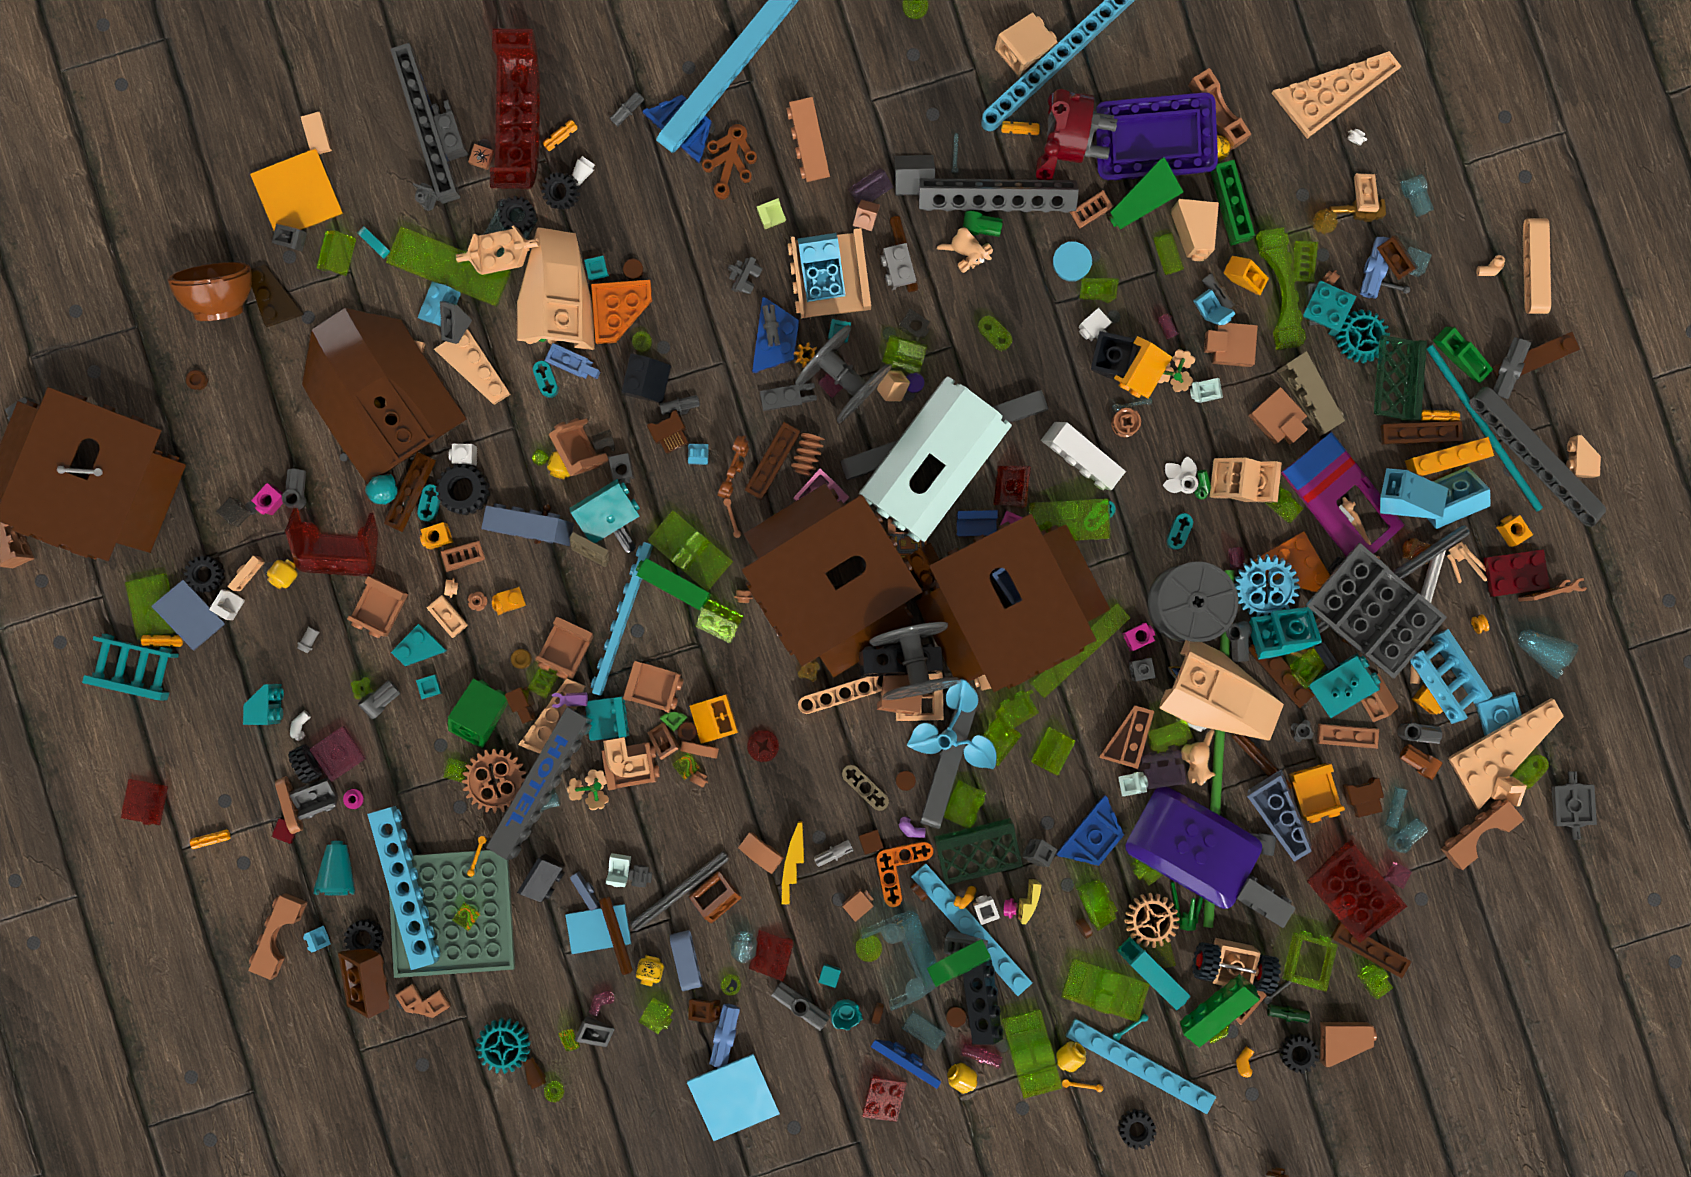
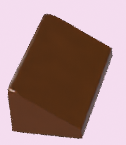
M1396 235L1377 247L1398 280L1418 268Z

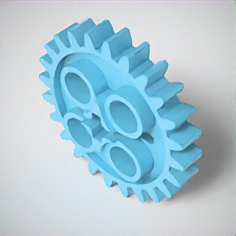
M1266 554L1265 560H1262L1260 555H1258V561L1255 562L1251 558L1250 565L1243 564L1245 570L1238 569L1241 577L1235 576V580L1239 583L1234 584L1239 597L1238 604L1243 603L1242 609L1248 608L1250 615L1255 611L1256 617H1259L1261 613L1264 616H1268V613H1272V611L1282 610V608L1290 609L1288 606L1289 602L1295 604L1292 596H1299L1295 591L1300 589L1299 584L1296 583L1299 581V578L1294 576L1297 572L1295 569H1291L1290 563L1285 565L1284 558L1278 562L1276 555H1274L1272 560H1270L1268 554ZM1266 570H1269V572H1268V577H1267V581H1268V583H1269V585H1270V586H1267V597H1268V601H1267V603H1264V601H1265V596H1266V592H1265V590H1264V588H1263V587H1266L1265 571H1266ZM1255 574H1262L1259 580H1252ZM1275 574H1282L1279 580L1272 579ZM1254 593H1261L1258 599L1251 598ZM1274 593H1281L1278 599L1271 598Z

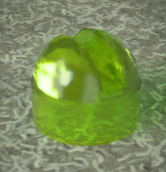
M538 448L532 455L533 463L538 466L544 465L550 458L544 451Z

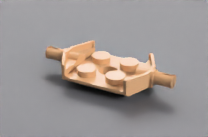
M512 226L513 229L480 236L473 234L468 251L456 254V260L458 263L470 261L481 275L519 268L523 266L527 252L530 251L529 248L539 247L540 241L538 238L526 240L515 226ZM504 248V254L498 257V249Z

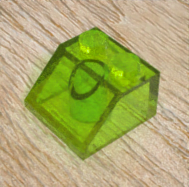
M1095 879L1076 888L1089 920L1097 931L1103 929L1116 919L1115 912H1117L1114 902L1109 901L1106 895L1109 893L1105 882L1101 883L1099 879Z

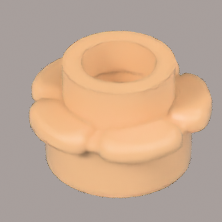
M454 578L452 580L446 579L444 595H448L450 598H452L453 594L457 595L458 583L454 582Z

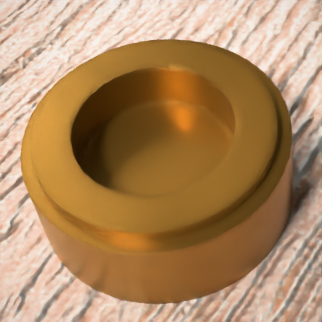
M518 649L512 653L511 663L514 667L524 669L531 664L532 656L529 651Z

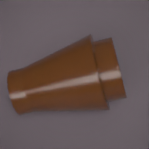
M534 1057L523 1062L528 1086L530 1085L532 1090L547 1083L545 1080L546 1075L536 1063Z

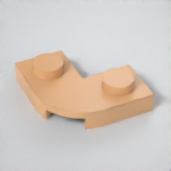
M625 737L603 741L607 765L615 775L634 777L650 773L647 754L628 757Z

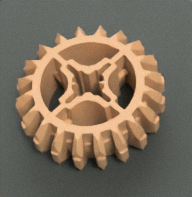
M1148 893V899L1141 894V902L1134 898L1133 901L1137 905L1135 907L1131 904L1128 905L1133 910L1132 913L1125 912L1127 916H1131V919L1124 920L1125 923L1131 924L1126 930H1134L1130 937L1135 938L1138 936L1136 942L1140 944L1144 940L1143 946L1148 947L1149 942H1151L1152 948H1156V941H1158L1160 946H1164L1162 939L1169 943L1171 940L1168 935L1170 934L1174 937L1176 935L1171 931L1172 928H1179V926L1173 924V921H1179L1178 917H1173L1178 911L1176 909L1170 910L1174 905L1172 902L1166 905L1167 897H1163L1160 901V894H1156L1154 899L1152 893ZM1149 904H1158L1165 912L1155 914ZM1144 907L1145 915L1143 919L1136 923L1137 914ZM1150 914L1154 918L1157 917L1156 920H1154V926H1152L1151 923L1147 924V921L1150 920ZM1167 918L1166 928L1160 933L1159 925ZM1150 927L1155 936H1145L1139 931V928Z

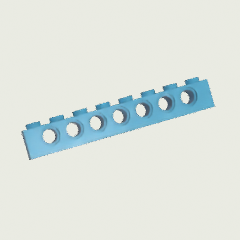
M396 806L369 813L367 815L410 968L414 970L434 964L439 960L440 950L433 940L435 933L433 927L428 922L429 911L423 904V890L417 883L418 872L412 865L413 854L411 849L407 847L406 840L408 837L406 830L402 829L401 812ZM387 823L391 824L393 827V832L391 834L387 833L385 830V826ZM392 843L397 844V846H398V852H397V853L392 852V850H391V844H392ZM397 862L403 864V872H399L396 869ZM402 882L408 883V892L402 889ZM408 901L414 903V911H410L407 908ZM413 921L419 922L420 930L413 928ZM419 940L425 943V950L418 947Z

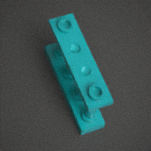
M102 633V636H93V640L102 642L95 672L92 675H84L82 683L159 701L168 700L169 692L162 691L163 687H161L168 657L178 658L179 654L173 653L172 649L167 647L155 649L115 640V636ZM110 644L121 646L115 675L111 679L105 678L103 673ZM134 649L141 652L134 681H131L130 684L124 682L123 674L129 650ZM152 653L160 655L154 683L148 688L143 687L144 683H142L148 655Z

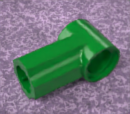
M966 211L963 228H967L972 235L984 234L1000 237L1003 219L982 216L981 213L975 211Z

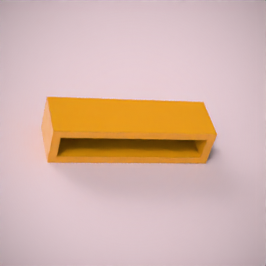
M1489 437L1411 458L1406 460L1405 463L1408 471L1419 476H1425L1494 456Z

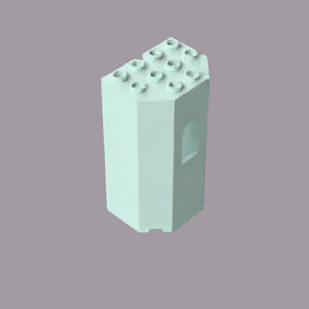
M948 376L943 379L858 493L864 496L869 506L873 504L877 507L876 511L882 517L892 518V524L898 529L909 531L907 535L916 542L920 540L925 542L1012 426L1007 420L1002 422V415L961 384L953 385L955 381ZM930 453L945 464V467L926 492L922 494L914 493L910 489L909 481Z

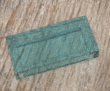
M912 1011L902 1026L903 1030L935 1051L946 1036V1032Z

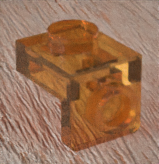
M1409 538L1402 547V552H1404L1403 558L1411 560L1432 545L1418 541L1416 538Z

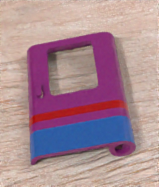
M1332 431L1298 460L1281 471L1283 477L1346 557L1358 543H1361L1374 554L1404 526V523L1397 515L1380 513L1381 494ZM1354 485L1358 486L1388 525V529L1371 545L1366 543L1336 503Z

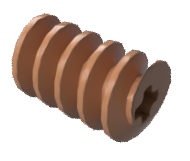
M802 433L801 437L805 441H799V445L803 448L796 449L800 456H794V460L798 463H792L791 467L795 469L796 473L813 477L814 475L809 471L816 470L812 463L819 462V460L814 456L821 455L817 448L824 447L819 441L825 439L813 434Z

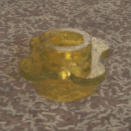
M809 662L805 666H801V670L798 672L799 678H808L810 681H815L820 665L817 662Z

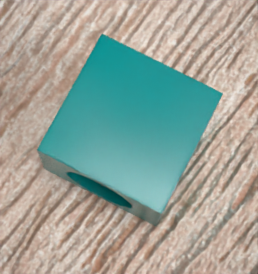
M824 963L818 983L836 988L841 969Z

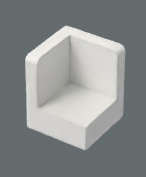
M222 589L209 610L225 620H234L245 600L230 590Z

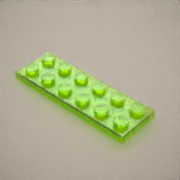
M400 227L386 261L388 265L429 281L449 286L462 294L495 307L498 306L511 274L509 269L481 275L470 261L457 262L456 254L466 253L465 251L404 227Z

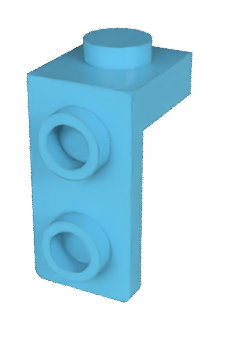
M1208 289L1193 300L1204 320L1214 324L1225 325L1235 315L1234 310L1221 306L1211 289Z

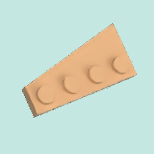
M468 328L459 343L454 344L445 341L434 349L492 404L495 405L511 395Z
M567 678L556 693L566 696V693L584 692L586 686ZM556 696L551 699L539 718L528 730V733L520 741L519 746L539 754L541 753L567 708L566 704L560 708L552 707L553 704L560 703L559 697Z

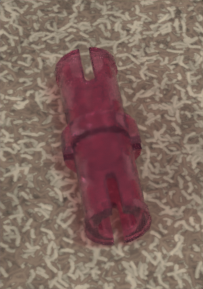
M964 1043V1048L961 1051L962 1056L977 1060L979 1064L985 1063L997 1069L1000 1068L1001 1065L999 1064L1002 1063V1056L987 1052L985 1048L979 1049Z

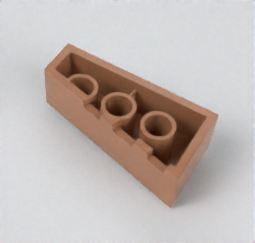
M813 97L789 102V107L786 110L788 119H792L793 123L791 128L793 140H797L798 147H795L797 159H801L803 166L799 167L801 178L806 179V183L829 178L830 174Z

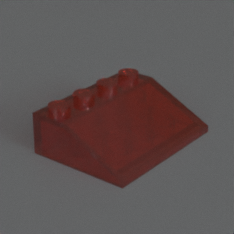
M1352 840L1335 851L1307 880L1311 888L1359 943L1408 907Z

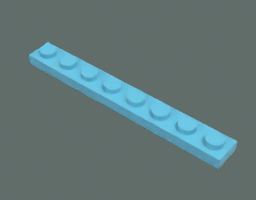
M643 542L642 546L639 545L637 549V563L631 567L629 573L632 576L630 583H626L623 594H625L624 601L619 602L617 621L613 620L610 631L613 632L612 636L605 642V656L600 658L597 669H599L598 676H594L591 683L592 693L597 695L603 694L642 578L636 576L638 573L636 568L641 560L649 559L653 545Z
M926 863L911 875L913 880L961 933L988 940L987 950L991 956L996 973L1017 996L1032 984V981L967 908L959 909V907L954 906L953 903L956 896Z
M1074 1018L1066 1033L1067 1038L1080 1043L1085 1048L1205 1114H1208L1216 1099V1096L1211 1092Z

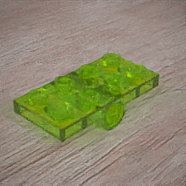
M1109 499L1029 503V513L1032 514L1040 531L1046 530L1047 532L1048 528L1056 524L1058 527L1066 524L1075 541L1111 539Z
M673 510L648 538V541L707 592L733 563L729 557Z
M1073 958L1061 997L1089 1006L1105 1014H1114L1138 1022L1150 984Z
M1041 1009L1002 1019L1023 1098L1062 1089Z

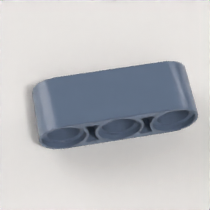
M690 930L670 934L671 948L682 991L702 987V978Z

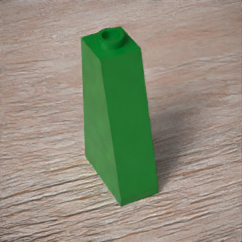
M1165 157L1160 158L1111 210L1112 216L1109 218L1114 227L1118 226L1119 229H1122L1183 193Z
M647 558L644 561L641 560L636 568V571H638L636 576L700 611H703L712 595Z

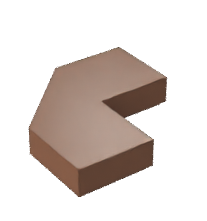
M414 983L395 994L405 1012L421 1014L434 1018L451 1006L441 989L423 999Z

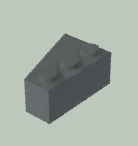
M1249 874L1237 899L1284 928L1296 909L1291 905L1292 901L1284 895L1278 897L1274 894L1275 890L1266 884L1261 886L1257 883L1258 879Z

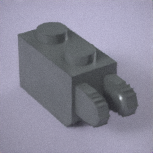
M445 100L444 107L446 113L440 114L439 106L436 103L432 104L435 115L433 118L444 153L451 161L469 154L457 117L452 111L450 102Z

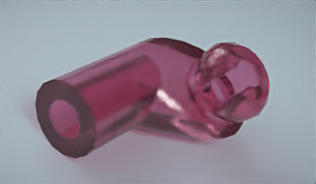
M604 991L595 995L589 1013L598 1016L601 1006L614 1002L615 997L613 993Z

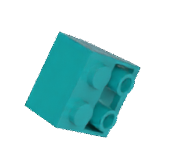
M264 684L244 704L243 725H272L281 723L283 719L281 700L284 697V690L281 688V684Z

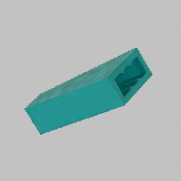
M1131 937L1116 950L1176 1010L1184 1006L1191 997Z

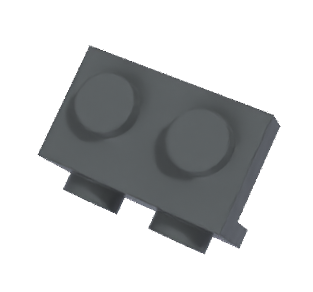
M328 777L290 791V797L298 810L297 817L299 820L312 818L322 811H330L337 805L338 795Z

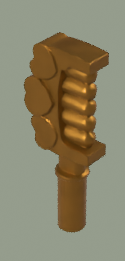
M1381 199L1378 201L1379 209L1377 212L1358 211L1357 201L1355 200L1353 205L1330 206L1329 214L1353 213L1355 220L1372 222L1379 218L1382 219L1386 215L1385 200Z

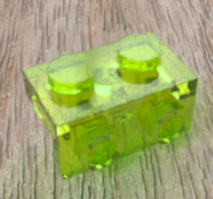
M890 335L882 362L891 364L892 368H897V366L905 368V371L910 373L920 372L928 345Z
M708 600L700 613L695 627L731 643L744 617L737 611L730 610L716 601Z
M1032 689L1026 693L1022 690L1014 695V700L1011 701L1008 698L999 704L1001 708L996 710L995 714L1007 732L1039 713L1029 695L1034 693Z
M996 717L983 734L995 747L997 766L1000 765L1022 736V734L1000 717Z
M1184 720L1148 732L1151 742H1148L1151 750L1157 751V753L1168 750V746L1174 744L1176 746L1186 744L1188 739L1193 738L1189 726Z
M958 781L943 817L970 829L977 819L976 814L985 801L984 796L986 792Z

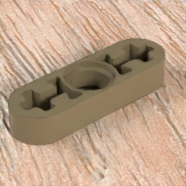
M847 765L842 771L843 779L875 810L882 811L887 808L889 804L887 795L857 766ZM855 769V776L859 778L862 775L864 778L859 780L857 785L854 786L853 783L856 781L852 777L849 779L846 777L848 774L846 770ZM863 782L870 783V792L862 793L859 789L860 784ZM874 789L878 791L875 793L878 798H885L883 806L880 804L876 806V800L873 797L870 800L867 798L874 792Z

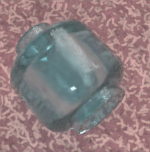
M740 931L732 937L730 953L738 962L746 963L756 956L757 939L752 933Z

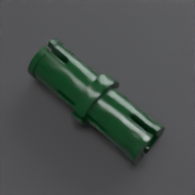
M1271 1003L1268 1004L1267 1016L1282 1018L1287 1022L1292 1020L1305 1024L1309 1023V1011L1294 1009L1289 1005L1284 1007Z

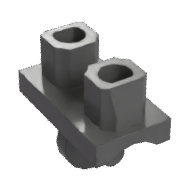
M753 257L746 258L743 265L741 261L737 260L735 266H728L727 269L732 272L729 279L735 280L731 288L732 291L751 294L755 284L747 281L748 275L750 274L758 278L763 269L755 263L756 259Z

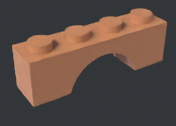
M1208 68L1195 76L1188 86L1193 94L1210 93L1214 96L1216 101L1217 132L1219 135L1227 138L1230 143V151L1246 142L1251 133L1242 118L1235 116L1227 107L1221 94L1220 83L1212 70Z
M1496 800L1490 805L1491 808L1487 812L1477 815L1475 817L1476 821L1471 825L1468 824L1461 828L1460 834L1455 838H1449L1444 843L1445 846L1441 850L1456 868L1464 870L1478 858L1476 845L1483 832L1491 828L1510 832L1524 820L1510 801Z
M287 893L276 897L272 908H274L272 915L268 916L264 924L266 927L265 932L258 938L256 944L258 945L257 951L252 954L249 960L251 965L248 971L269 980L277 977L285 958L277 948V934L283 925L294 924L301 920L308 903L307 901Z

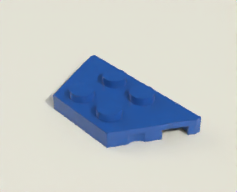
M680 95L671 101L659 103V106L654 108H646L642 112L662 130L687 99ZM706 116L703 117L680 146L697 163L701 162L712 124L711 120Z
M762 297L753 373L793 361L795 356L793 353L796 348L799 320L765 297ZM768 305L769 313L770 305H775L776 321L779 322L778 334L780 345L775 346L774 338L773 346H768L767 333L763 326L765 320L762 307Z
M1105 795L1102 796L1055 853L1057 856L1099 866L1121 840L1124 834Z
M877 1039L872 1043L871 1047L936 1089L941 1084L939 1078L922 1062L923 1059L915 1053L909 1054L906 1052V1048L900 1043L895 1042L894 1044L891 1041Z

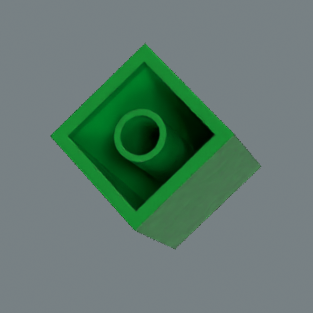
M473 678L448 716V731L483 749L508 705L505 693L499 689L494 690L482 680L477 681Z

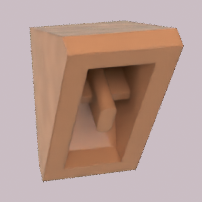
M664 722L647 732L661 760L681 748Z

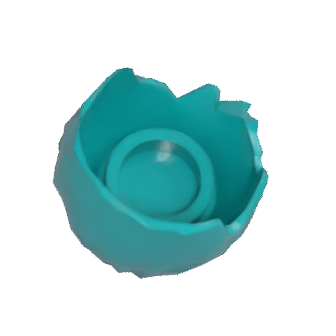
M392 474L374 476L365 487V492L373 503L386 505L395 499L398 487L395 485V479Z
M839 1000L831 1008V1021L837 1029L850 1030L863 1020L859 1006L852 1000Z

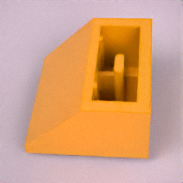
M728 694L689 706L701 744L739 732Z

